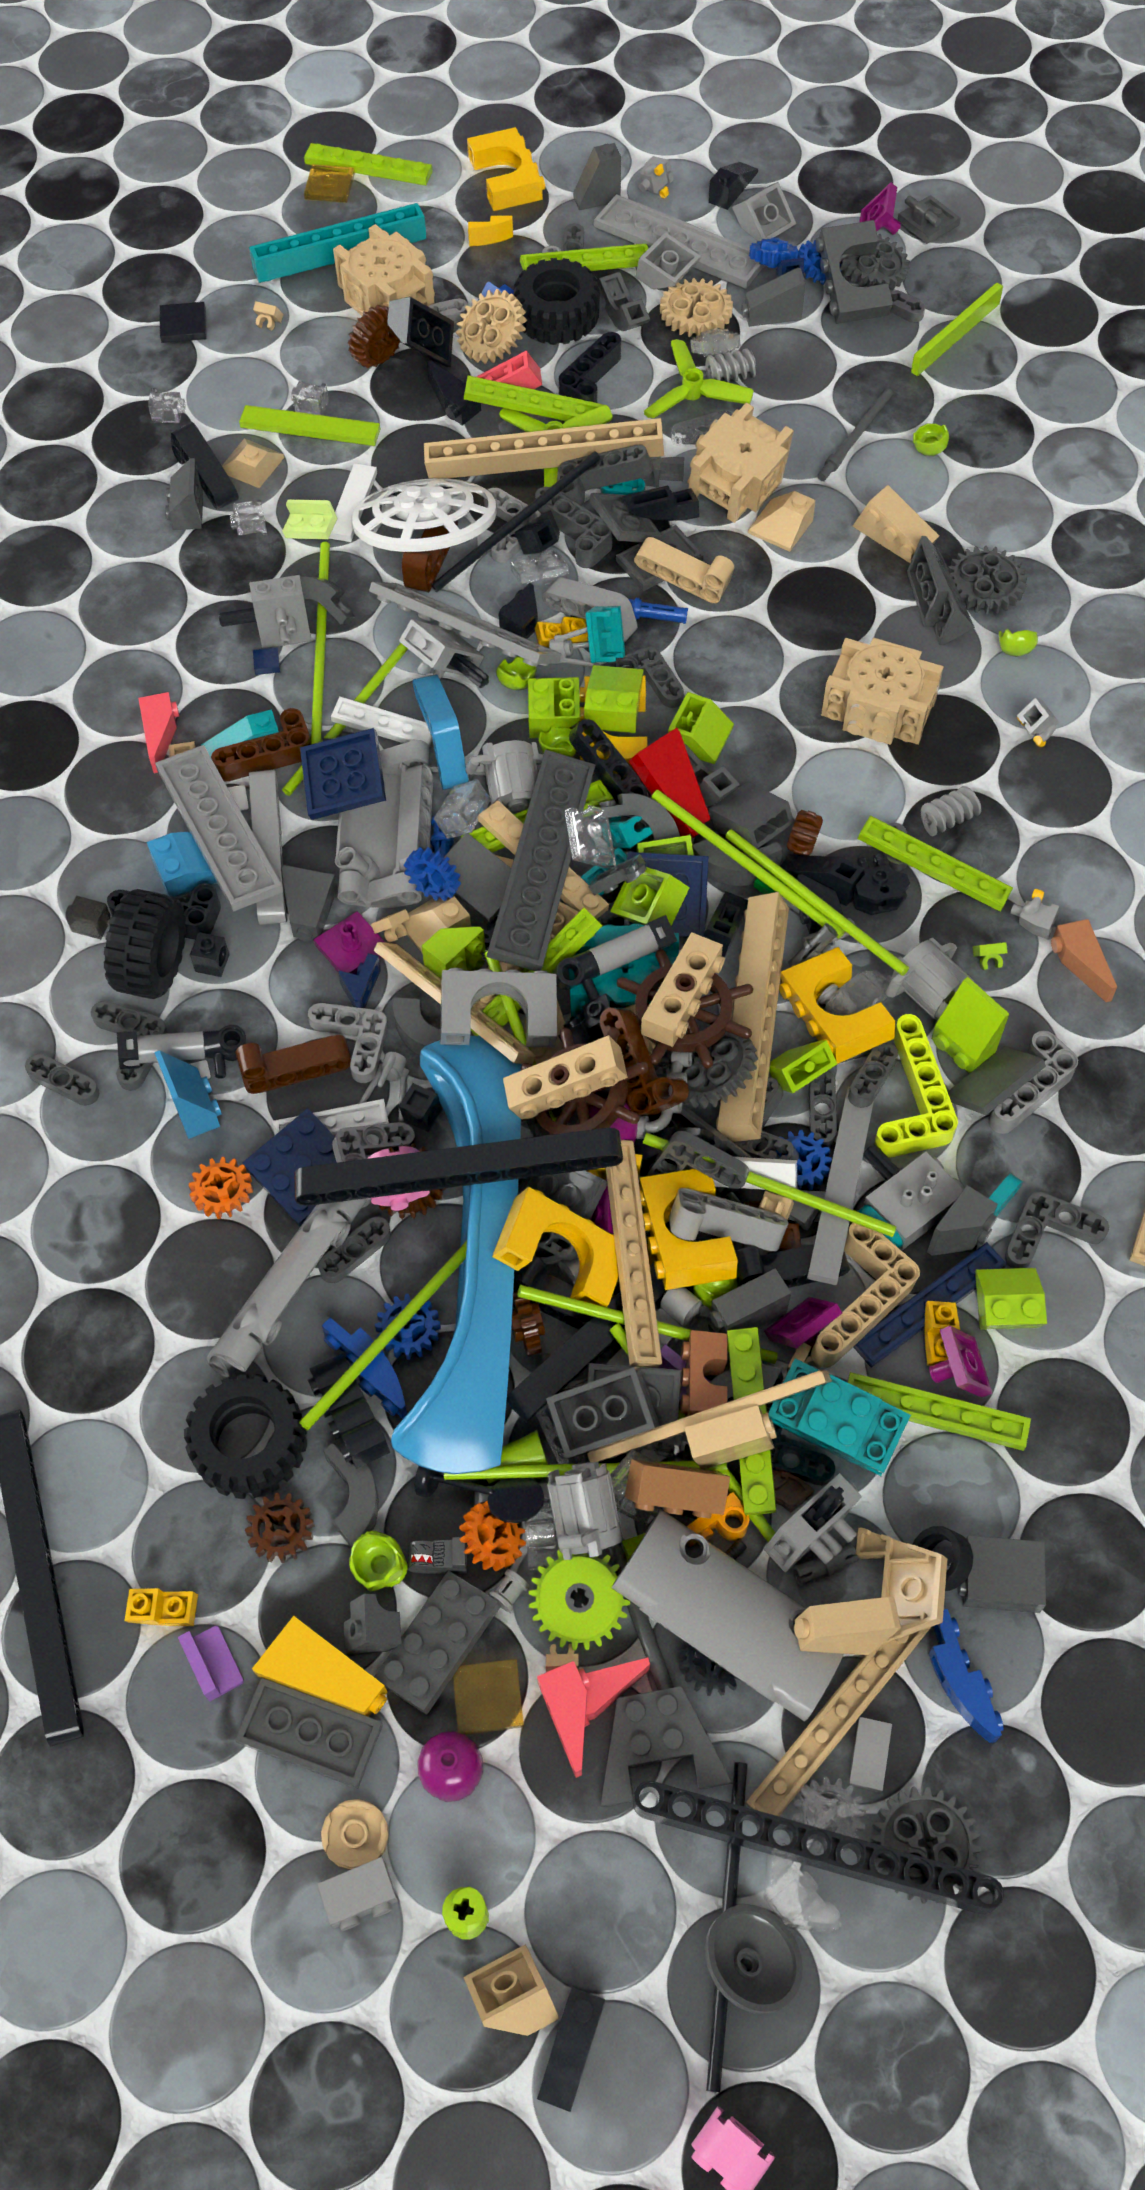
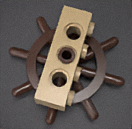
M691 932L673 964L670 963L665 950L660 949L655 953L660 968L648 975L641 984L624 977H620L617 980L619 988L636 994L635 1015L641 1029V1034L656 1045L650 1055L653 1066L658 1065L666 1050L680 1053L697 1052L702 1066L709 1069L713 1066V1060L708 1047L720 1040L726 1031L744 1039H749L752 1036L750 1028L731 1021L733 999L750 995L754 989L751 984L729 989L724 980L716 974L721 971L725 958L722 957V944ZM651 1000V1003L647 1008L648 1001ZM716 1004L720 1005L719 1016L702 1009ZM695 1019L711 1026L700 1031Z
M616 1027L610 1028L606 1036L588 1044L574 1045L571 1030L564 1028L560 1032L563 1044L562 1050L556 1052L548 1060L534 1066L529 1063H523L520 1068L521 1071L503 1078L509 1109L521 1119V1122L535 1117L540 1126L548 1132V1135L609 1128L617 1118L631 1124H637L640 1120L639 1115L624 1107L628 1092L627 1080L648 1071V1064L646 1062H639L625 1068L621 1047L616 1043L620 1035V1031ZM610 1087L607 1099L596 1095V1092ZM565 1105L554 1122L550 1117L549 1111ZM591 1105L600 1109L592 1118H590L588 1109ZM577 1109L580 1124L567 1125Z

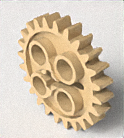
M693 278L692 282L689 283L684 279V284L678 282L675 287H668V291L663 292V297L660 300L661 320H666V326L672 325L671 331L679 329V335L688 332V337H691L693 333H696L697 337H700L701 333L709 336V331L717 333L718 328L724 329L725 324H729V320L732 318L733 301H731V295H727V289L721 290V284L713 286L712 280L705 283L704 278L700 282Z
M496 289L494 295L488 290L486 297L480 293L478 301L472 299V307L465 306L468 312L460 314L464 320L457 323L461 328L456 331V334L460 337L457 339V342L461 345V350L477 363L481 360L486 364L488 359L495 363L496 356L502 360L504 352L509 355L511 354V346L518 347L515 341L516 339L521 340L523 338L519 332L526 330L522 325L527 321L523 316L526 312L522 308L520 301L512 293L509 295L506 290L501 293Z

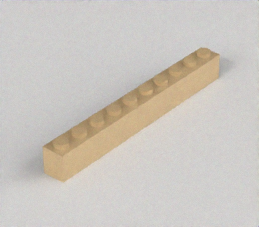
M661 418L424 443L425 466L429 478L448 479L559 467L565 461L589 456L594 451L603 453L634 445L645 446L649 457L664 456Z
M779 892L749 897L748 906L744 912L745 928L741 934L742 950L738 956L739 972L735 978L736 987L751 984L754 990L750 995L733 999L732 1021L751 1029L752 1036L750 1039L757 1049L755 1054L758 1060L754 1062L757 1069L749 1071L753 1078L743 1082L746 1088L738 1087L736 1089L738 1096L728 1095L727 1103L723 1102L722 1099L719 1100L720 1111L719 1116L716 1118V1127L722 1135L732 1142L761 1139L789 907Z

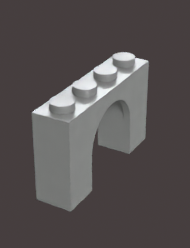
M461 968L442 970L440 1045H469L472 1007L483 997L499 994L514 999L522 1007L526 1017V1047L555 1048L557 1039L556 974L548 973L547 971L521 973L518 970H507L505 972H493L489 969L464 971Z

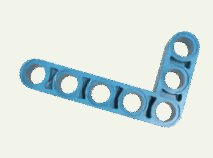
M438 675L413 679L416 700L432 736L442 789L447 790L468 785V775L465 771L466 764L457 717Z

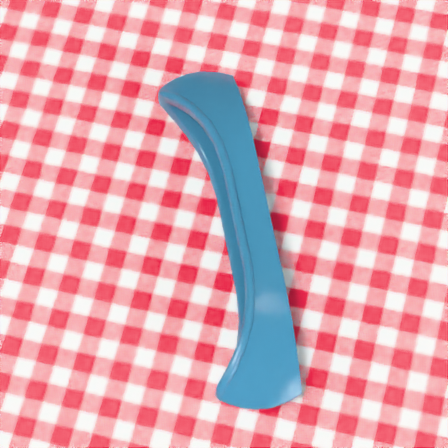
M470 1036L469 1045H440L439 1040L425 1046L421 1050L420 1066L438 1095L454 1134L457 1147L521 1138V1119L508 1107L503 1082L504 1077L521 1071V1064L510 1061L481 1036ZM519 1179L462 1186L463 1210L460 1247L467 1241L466 1259L459 1266L456 1324L453 1339L445 1360L431 1384L411 1411L394 1429L391 1437V1446L400 1455L418 1466L436 1472L448 1474L482 1472L501 1464L509 1374L514 1269L493 1258L492 1255L513 1201L518 1195Z

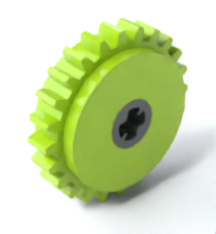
M558 1550L557 1556L559 1559L554 1561L548 1556L546 1558L549 1564L547 1569L541 1566L537 1568L542 1574L541 1578H532L531 1580L538 1585L537 1590L529 1591V1595L536 1596V1602L530 1603L529 1608H537L538 1611L532 1619L533 1621L542 1620L543 1624L540 1626L539 1631L543 1632L548 1629L551 1632L548 1637L549 1641L554 1640L556 1636L561 1638L559 1646L562 1648L567 1641L571 1642L572 1650L575 1651L578 1643H583L585 1650H589L590 1641H595L598 1646H602L600 1637L605 1635L611 1640L613 1636L609 1630L612 1627L620 1630L622 1627L617 1622L618 1618H627L628 1616L621 1610L622 1606L630 1605V1601L623 1599L621 1594L611 1588L618 1577L615 1572L620 1566L615 1564L610 1567L607 1564L610 1560L609 1555L600 1559L598 1556L589 1557V1554L581 1553L572 1554L571 1560H564L563 1554ZM577 1588L584 1589V1596L588 1598L586 1605L581 1603V1607H575L574 1600L570 1598L573 1590L578 1592Z

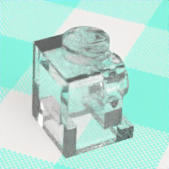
M299 381L291 392V400L294 401L295 412L323 415L329 403L327 384L322 383L321 386Z
M151 388L148 407L152 422L180 423L181 414L185 413L186 408L185 400L181 399L180 392H157L156 388Z
M261 500L232 504L234 514L229 515L232 530L237 529L238 535L257 532L267 535Z

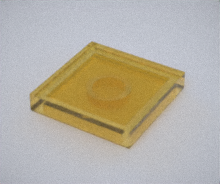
M312 164L304 191L305 199L347 203L355 176L354 168Z
M517 1659L459 1667L453 1676L458 1733L466 1735L524 1727Z

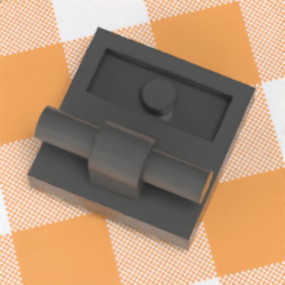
M909 195L905 199V204L909 208L898 213V221L926 244L959 226L961 219L931 195L921 201H917Z

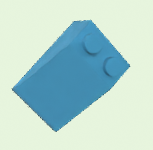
M191 832L170 833L146 842L167 895L173 897L181 896V894L183 895L186 892H192L200 884L212 885L217 883Z
M160 1050L154 1052L188 1139L220 1127L217 1116L222 1115L217 1100H210L208 1093L213 1091L207 1076L201 1078L196 1067Z

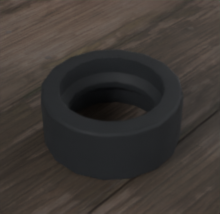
M932 1526L923 1530L915 1538L912 1545L932 1551L938 1543L944 1540L951 1542L954 1551L953 1561L946 1572L945 1591H951L960 1587L971 1572L973 1566L972 1548L963 1535L944 1526Z

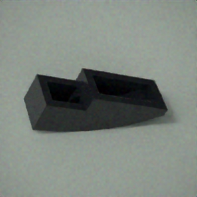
M667 485L622 496V500L629 513L639 517L663 521L699 518V500L692 488L672 493Z

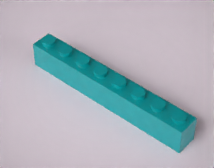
M418 203L250 246L252 268L258 282L261 283L314 268L332 265L335 263L333 248L341 245L347 251L352 249L357 244L370 238L369 228L375 224L383 231H386L389 236L398 232L401 236L407 238L410 243H415L427 239L425 216Z

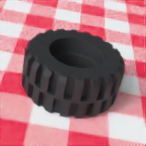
M551 258L549 261H545V259L540 260L538 264L535 265L533 263L527 267V270L524 269L515 281L514 296L520 301L522 308L526 312L523 316L527 321L522 325L526 328L523 332L528 337L536 338L541 343L550 342V345H557V343L569 344L572 340L576 342L583 335H588L591 329L596 326L600 314V288L596 276L586 266L582 267L581 263L577 261L570 262L569 259L565 258L563 260H557V258ZM560 300V301H564V302H549V301Z
M134 889L120 899V904L116 906L114 916L111 917L109 923L110 928L106 934L105 940L107 941L106 947H104L105 977L108 980V984L116 992L156 999L167 993L168 988L173 984L174 977L178 973V966L181 963L182 951L185 946L186 915L184 914V907L177 898L151 891Z
M248 1373L238 1374V1379L231 1380L230 1376L221 1379V1385L216 1388L213 1384L205 1389L207 1395L204 1398L198 1396L194 1401L193 1405L196 1410L195 1412H188L186 1418L189 1427L184 1429V1439L187 1443L185 1448L196 1471L210 1488L216 1487L218 1493L225 1496L232 1492L235 1498L245 1499L246 1493H252L254 1498L263 1496V1490L270 1488L271 1492H274L280 1488L278 1482L282 1479L288 1482L294 1476L292 1468L300 1467L303 1461L301 1452L306 1451L307 1440L305 1435L307 1430L299 1423L303 1417L298 1403L295 1402L293 1395L288 1389L283 1390L281 1383L273 1379L268 1382L266 1376L256 1374L254 1379H250ZM245 1414H260L272 1420L275 1428L273 1437L266 1448L260 1453L244 1459L230 1458L221 1453L218 1446L219 1437L225 1426L233 1419Z

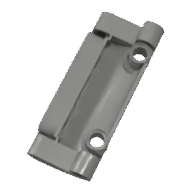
M422 740L409 741L380 751L386 801L339 813L335 864L340 869L338 899L343 903L371 908H395L413 905L421 901L422 892L415 890L416 884L408 882L411 877L404 874L407 869L404 867V863L413 850L416 851L421 847L425 851L427 847L430 848L433 775L428 766L429 745Z
M367 1199L319 1204L314 1207L207 1355V1363L213 1370L224 1377H231L236 1369L245 1372L262 1349L260 1343L270 1345L275 1340L282 1326V1322L278 1318L330 1245L338 1248L343 1244L350 1231L349 1223L354 1220Z
M662 1509L648 1527L645 1536L611 1587L640 1607L639 1610L758 1693L772 1702H777L803 1721L808 1719L817 1706L844 1655L840 1653L800 1651L798 1638L794 1632L793 1620L797 1614L803 1613L806 1608ZM690 1539L698 1541L701 1545V1553L697 1558H691L685 1552V1545Z

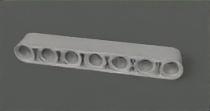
M276 770L249 772L252 832L283 887L282 893L256 903L259 925L287 922V912L281 870L283 866Z

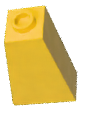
M295 1616L291 1618L252 1668L260 1679L261 1677L367 1717L371 1713L377 1714L387 1701L385 1697L387 1690L384 1684Z

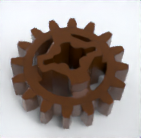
M518 1291L513 1292L514 1309H512L511 1326L515 1342L523 1341L524 1349L528 1356L542 1353L539 1336L545 1335V1327L538 1303L530 1304V1300L518 1297Z
M275 1493L273 1501H269L266 1496L263 1497L264 1505L262 1507L253 1505L256 1515H249L246 1518L248 1523L252 1525L245 1528L246 1535L251 1537L248 1540L250 1547H257L255 1552L259 1557L266 1553V1558L271 1563L275 1556L279 1557L281 1563H285L286 1555L288 1554L297 1559L296 1550L300 1548L306 1551L308 1548L304 1543L305 1539L313 1540L314 1537L312 1532L308 1530L315 1527L313 1519H307L312 1515L309 1507L303 1509L304 1502L301 1498L293 1503V1497L290 1493L287 1494L285 1500L281 1499L279 1493ZM298 1517L300 1518L299 1533L294 1529L295 1524L298 1522ZM263 1522L265 1524V1531L262 1533L263 1537L261 1538L260 1526ZM272 1523L281 1527L285 1525L288 1533L281 1529L275 1531Z

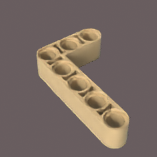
M852 1223L848 1229L844 1251L872 1275L876 1281L818 1335L811 1350V1358L815 1364L824 1368L836 1364L908 1296L920 1276L919 1266L882 1233ZM843 1328L848 1329L851 1333L844 1331ZM823 1346L829 1347L832 1351L824 1349Z

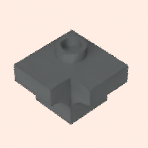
M363 1594L350 1602L351 1618L344 1622L345 1654L357 1655L365 1652H388L401 1645L400 1612L387 1611L382 1608L377 1601L376 1594Z

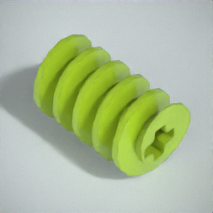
M468 1886L455 1889L446 1897L442 1906V1915L451 1933L464 1940L478 1937L489 1923V1912L483 1896L476 1889ZM466 1907H470L473 1915H467L465 1920H462L459 1912H465Z

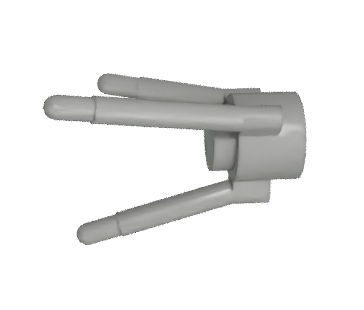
M587 627L564 635H555L554 639L550 640L549 649L562 654L557 664L569 663L585 667L600 666L599 663L568 658V656L573 654V649L589 647V642L572 643L571 640H567L587 633Z
M396 1052L385 1054L382 1064H379L375 1078L369 1084L359 1104L367 1101L377 1083L378 1087H382L386 1080L396 1081L398 1078H400L399 1104L406 1095V1080L409 1070L404 1068L406 1058ZM399 1109V1118H398V1120H399V1122H403L404 1119H403L402 1114H401V1111H400V1109Z

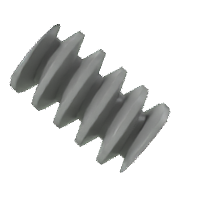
M747 348L741 352L735 350L732 354L725 352L724 356L716 354L715 358L712 355L706 358L705 367L708 379L721 381V377H723L725 382L729 383L731 375L734 381H738L739 374H741L743 380L747 379V372H750L752 378L756 377L755 357L753 352Z
M962 786L958 790L951 791L948 795L941 796L940 799H934L931 803H925L921 808L922 823L930 836L937 835V830L944 832L946 826L953 828L955 822L961 824L964 822V818L970 820L973 818V814L975 816L980 815L981 804L976 794L970 788Z

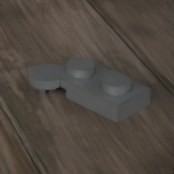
M639 854L598 874L588 887L593 895L602 891L607 894L616 889L619 883L623 881L630 883L647 870L645 861Z

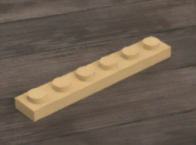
M496 801L478 815V821L515 855L524 824L502 803ZM569 867L561 899L569 907L579 912L585 908L595 919H598L608 911L609 904L599 894L593 895L588 887L589 885Z

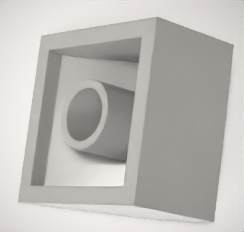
M779 182L760 190L732 207L741 228L757 241L776 237L796 225Z
M665 232L639 258L635 277L652 289L672 287L692 269L701 256Z

